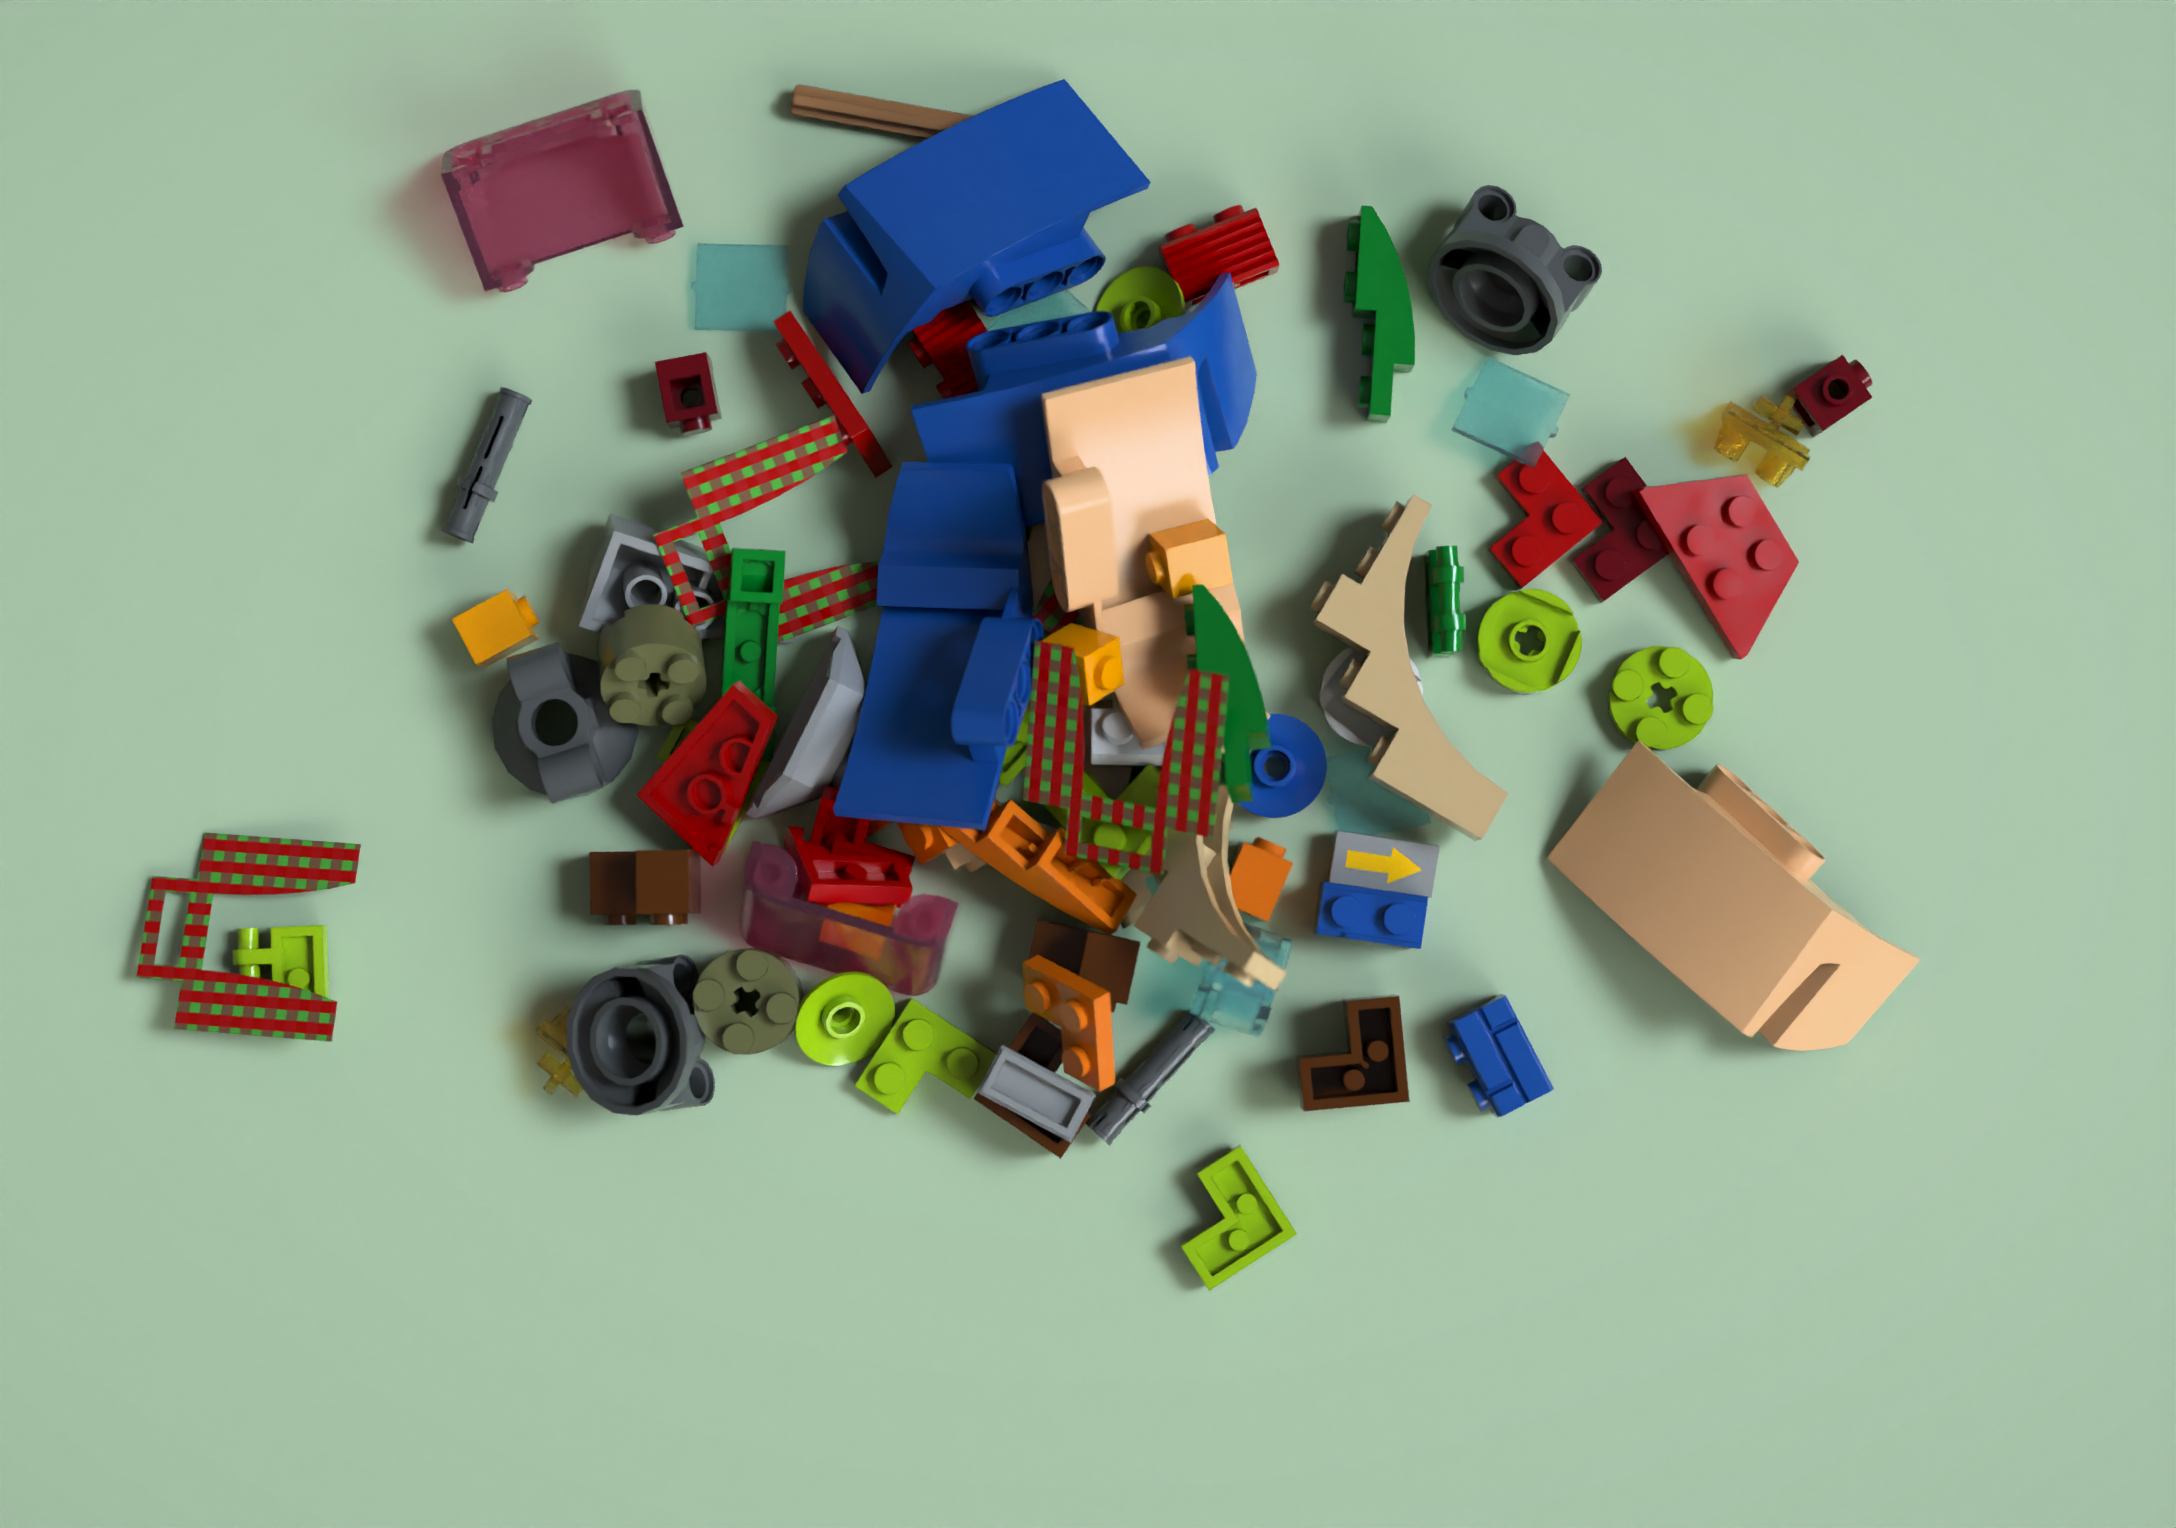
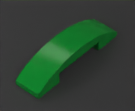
M732 548L725 605L720 698L734 683L740 680L776 714L774 689L780 604L783 603L786 551ZM775 725L761 759L772 760Z

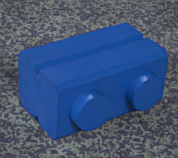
M1320 882L1313 933L1421 949L1428 897Z
M1500 994L1446 1022L1451 1033L1443 1037L1444 1042L1457 1065L1466 1061L1475 1079L1468 1083L1467 1086L1481 1112L1490 1108L1492 1114L1499 1118L1554 1089L1506 995Z

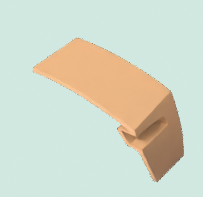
M1191 356L1041 394L1053 478L1044 481L1042 484L1053 588L1058 602L1065 612L1078 609L1081 626L1119 637L1124 685L1114 690L1112 694L1142 750L1167 741L1175 707L1188 674L1187 655L1196 654L1195 636H1187L1184 617V605L1193 604V594L1173 599L1158 584L1152 583L1145 560L1146 553L1152 552L1149 533L1204 519H1209L1216 525L1204 452L1195 362ZM1234 584L1209 589L1208 591L1220 603L1235 625L1245 645L1241 609Z
M1640 741L1636 742L1547 857L1551 863L1625 932L1738 1030L1751 1038L1758 1031L1773 1046L1780 1049L1807 1051L1848 1044L1920 961L1912 952L1885 940L1867 929L1810 880L1825 862L1823 855L1736 775L1725 767L1716 764L1699 786L1694 789Z

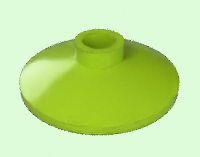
M1141 266L1130 269L1118 276L1104 291L1096 311L1110 312L1113 315L1117 333L1150 328L1163 319L1182 316L1185 314V302L1181 288L1170 274L1156 267Z
M843 972L830 976L816 984L800 1002L794 1024L796 1041L802 1051L817 1063L828 1066H843L858 1062L877 1050L889 1034L895 1017L893 998L887 987L879 979L867 973ZM844 1008L840 1013L835 1014L839 1009Z

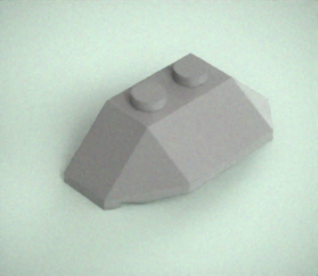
M837 625L763 779L749 804L746 815L755 819H762L820 799L825 786L840 789L867 687V681L851 634L846 629Z

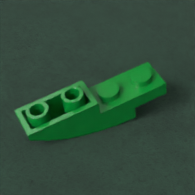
M1362 205L1358 214V220H1349L1346 249L1347 251L1356 252L1355 271L1345 272L1343 302L1353 303V318L1372 319V325L1363 324L1361 355L1370 356L1369 376H1360L1358 407L1367 408L1366 421L1387 423L1391 416L1393 372L1410 373L1415 366L1413 311L1407 280L1388 231L1374 208Z
M1203 584L1192 585L1193 604L1184 605V617L1187 636H1195L1196 654L1187 655L1188 671L1189 669L1229 676L1223 736L1224 753H1222L1219 786H1226L1232 803L1253 801L1250 750L1271 748L1269 724L1262 693L1247 649L1235 625L1220 603Z

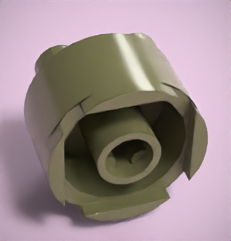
M647 604L635 606L624 611L623 618L612 625L609 621L601 630L597 641L600 689L602 698L609 708L610 716L619 723H633L643 726L682 725L687 723L693 717V710L701 702L707 683L701 635L696 626L694 625L693 627L684 620V614L674 608L664 605Z
M756 948L733 950L714 959L701 973L693 991L694 1014L705 1036L721 1049L743 1055L764 1052L787 1039L794 1031L799 1004L803 999L802 985L792 966L782 957L767 950ZM741 988L746 992L755 990L759 992L761 998L755 1003L758 1009L755 1015L751 1010L741 1012L738 1008L737 1003L742 999L739 993Z

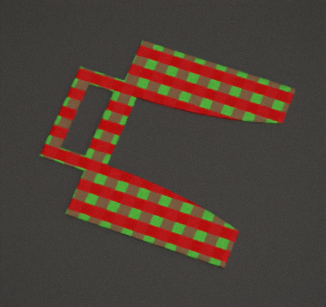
M834 415L680 473L697 518L657 532L653 536L688 623L693 627L694 625L697 626L725 615L731 551L720 522L745 513L784 494L824 470L846 454L848 451ZM697 533L724 597L723 600L699 608L673 543ZM880 561L837 566L785 579L783 603L780 604L777 644L876 606L878 564Z
M1035 640L1023 800L1068 809L1064 855L1163 875L1167 829L1214 838L1229 676L1189 669L1171 720L1159 778L1156 808L1082 793L1084 726L1079 673L1074 647ZM1082 817L1152 831L1150 856L1080 842Z
M205 833L198 879L152 876L136 978L181 981L174 1029L332 1042L337 1001L311 991L267 979L202 970L213 894L275 895L310 892L355 884L361 844ZM166 892L190 894L179 966L154 964Z

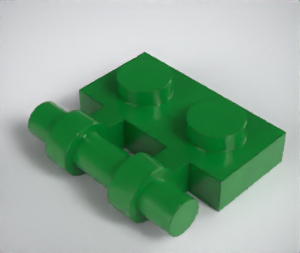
M1438 546L1436 550H1428L1424 554L1428 658L1450 657L1454 652H1462V631H1466V614L1460 613L1459 595L1460 584L1464 583V567L1459 566L1457 546Z

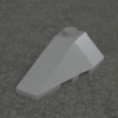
M609 514L591 563L578 620L579 627L600 633L609 621L612 625L623 618L624 611L635 606L647 604L664 605L674 608L684 614V620L688 622L653 534L661 530ZM682 539L673 542L699 608L723 600L724 597L705 549ZM725 615L697 625L696 628L700 632L701 639L723 640ZM795 637L780 643H793Z

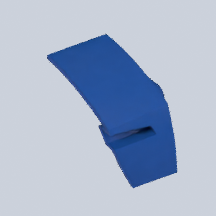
M1065 79L1043 86L970 117L901 152L844 185L837 196L847 211L822 220L809 253L803 292V312L861 394L871 391L878 375L901 339L911 330L930 323L942 310L974 299L986 316L993 317L1078 286L1091 279L1101 270L1105 264L1106 257L1084 229L1090 212L1148 189L1151 182Z
M1230 272L1220 274L1208 294L1193 311L1182 316L1163 319L1150 328L1117 333L1113 315L1107 311H1096L1001 328L976 335L966 343V351L979 392L916 404L912 406L911 413L928 462L1012 464L1025 527L1046 523L1042 484L1044 481L1053 479L1041 394L1191 356L1195 362L1207 473L1210 475L1219 467L1215 452L1234 449L1238 444L1248 421L1257 376Z
M904 461L902 463L888 513L883 552L878 564L876 606H882L877 639L857 729L833 807L835 816L985 830L1006 749L1013 746L1016 741L1031 694L1035 640L1041 641L1044 639L1040 620L1032 618L1034 602L1027 538L1012 464Z

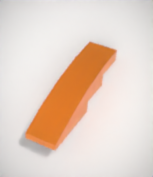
M1011 799L1001 806L993 801L985 830L940 826L965 848L1016 884L1059 910L1108 935L1116 932L1137 897V894L1122 880L1112 877L1097 861L1064 855L1066 831L1059 827L1053 832L1048 833Z

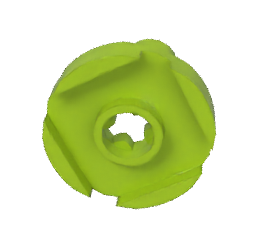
M1525 589L1507 594L1487 609L1479 623L1476 634L1478 662L1494 682L1507 690L1529 694L1552 688L1572 673L1581 655L1582 637L1581 631L1578 629V623L1573 616L1574 613L1561 598L1544 590ZM1529 627H1533L1538 630L1536 639L1542 642L1543 646L1540 651L1531 650L1528 656L1519 652L1520 644L1515 641V635L1517 632L1526 633Z
M1652 646L1637 651L1618 666L1611 680L1607 697L1610 718L1619 733L1633 743L1640 741L1648 748L1655 750H1669L1680 747L1693 740L1702 731L1706 722L1710 720L1713 714L1714 693L1709 675L1696 658L1681 648ZM1659 683L1662 689L1670 688L1674 695L1669 700L1671 709L1663 713L1659 706L1650 708L1647 704L1646 699L1653 695L1651 686Z

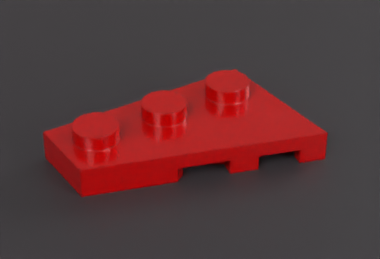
M789 310L774 320V325L783 337L782 340L775 343L776 347L792 370L799 365L802 366L808 375V378L801 382L802 386L818 409L827 404L835 416L845 446L847 447L853 443L875 478L892 468L893 466L869 426L792 312Z
M740 680L727 690L636 795L712 867L721 859L778 718Z

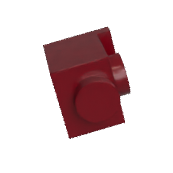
M707 352L655 362L668 426L671 429L680 427L682 435H695L711 431V421L722 419L712 360ZM689 390H697L701 394V400L695 407H687L683 404V396Z
M1841 355L1790 390L1784 397L1814 438L1871 399L1872 396L1867 388L1873 383L1869 373L1858 360L1854 359L1848 363L1846 358ZM1830 382H1837L1845 393L1842 399L1837 400L1829 395L1828 386Z

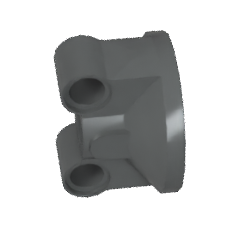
M1486 185L1475 191L1458 217L1454 229L1445 237L1431 256L1426 274L1430 294L1444 318L1466 338L1496 352L1510 355L1536 353L1554 339L1566 322L1570 312L1575 311L1582 304L1600 279L1602 266L1598 257L1591 250L1583 246L1572 245L1562 248L1555 236L1543 225L1532 219L1515 215L1517 212L1516 203L1506 190L1498 186Z
M558 642L508 657L506 660L510 680L500 691L492 717L494 746L508 773L529 790L547 795L552 804L572 797L588 796L612 783L631 760L639 732L637 724L619 723L610 716L609 708L606 706L601 695L598 661L572 653L569 654L562 650ZM559 699L566 701L573 707L577 714L578 726L575 735L570 741L563 745L550 746L542 743L536 733L535 721L538 712L545 704Z
M677 955L639 961L629 966L616 967L592 977L576 995L567 1019L566 1051L576 1080L591 1100L612 1113L638 1116L656 1111L705 1106L712 1100L715 1091V1079L709 1064L700 1057L705 1043V1034L697 1023L692 1004L693 991L699 979V974L695 963L687 955Z

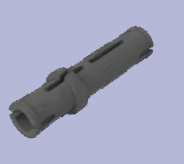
M501 387L499 390L500 394L486 428L481 435L466 476H459L456 487L460 490L446 524L441 530L455 538L472 544L489 501L495 502L498 492L494 488L508 454L512 449L513 442L528 406L532 402L529 397Z
M1190 1008L1179 1023L1150 1052L1137 1069L1125 1081L1122 1078L1119 1079L1114 1085L1117 1090L1085 1124L1110 1146L1113 1140L1140 1111L1145 1113L1151 1107L1148 1102L1215 1029L1194 1009Z

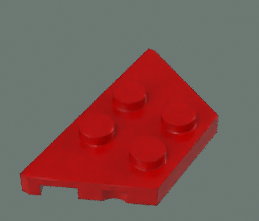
M1731 475L1660 486L1638 487L1632 491L1634 497L1733 659H1743L1748 655L1799 563V560L1748 475Z

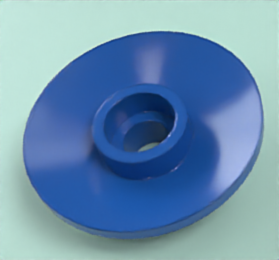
M1270 714L1268 724L1271 748L1251 750L1250 753L1253 801L1238 802V804L1258 816L1283 818L1304 810L1318 796L1326 778L1327 759L1319 737L1308 725L1292 716ZM1270 758H1278L1284 764V772L1278 777H1271L1264 770V764Z

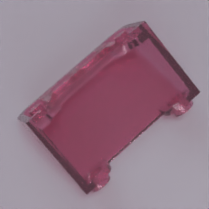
M632 89L618 92L467 141L449 149L442 157L441 176L485 291L497 287L499 292H509L518 289L528 283L527 276L533 272L535 264L619 236L632 233L635 238H645L648 244H655L672 238L676 235L675 229L684 227L653 127L639 90Z
M753 840L745 865L739 919L741 936L748 945L836 974L843 972L867 973L879 979L887 989L905 995H922L936 986L941 976L963 902L940 895L920 894L913 896L903 904L895 928L801 900L803 890L798 880L796 861L785 848Z

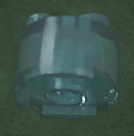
M1243 922L1261 951L1285 971L1292 948V940ZM1225 959L1221 960L1218 967L1206 960L1202 970L1204 974L1201 984L1198 985L1189 1014L1243 1034L1260 1038L1272 1009L1270 1006L1276 991L1257 979L1251 988L1244 985L1223 971L1228 963Z

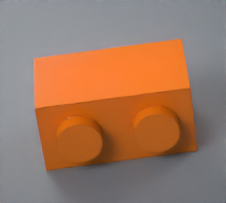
M1260 837L1255 838L1252 845L1246 842L1240 843L1229 868L1233 898L1239 911L1259 920L1269 921L1293 865L1292 862L1283 859L1286 852L1285 848Z

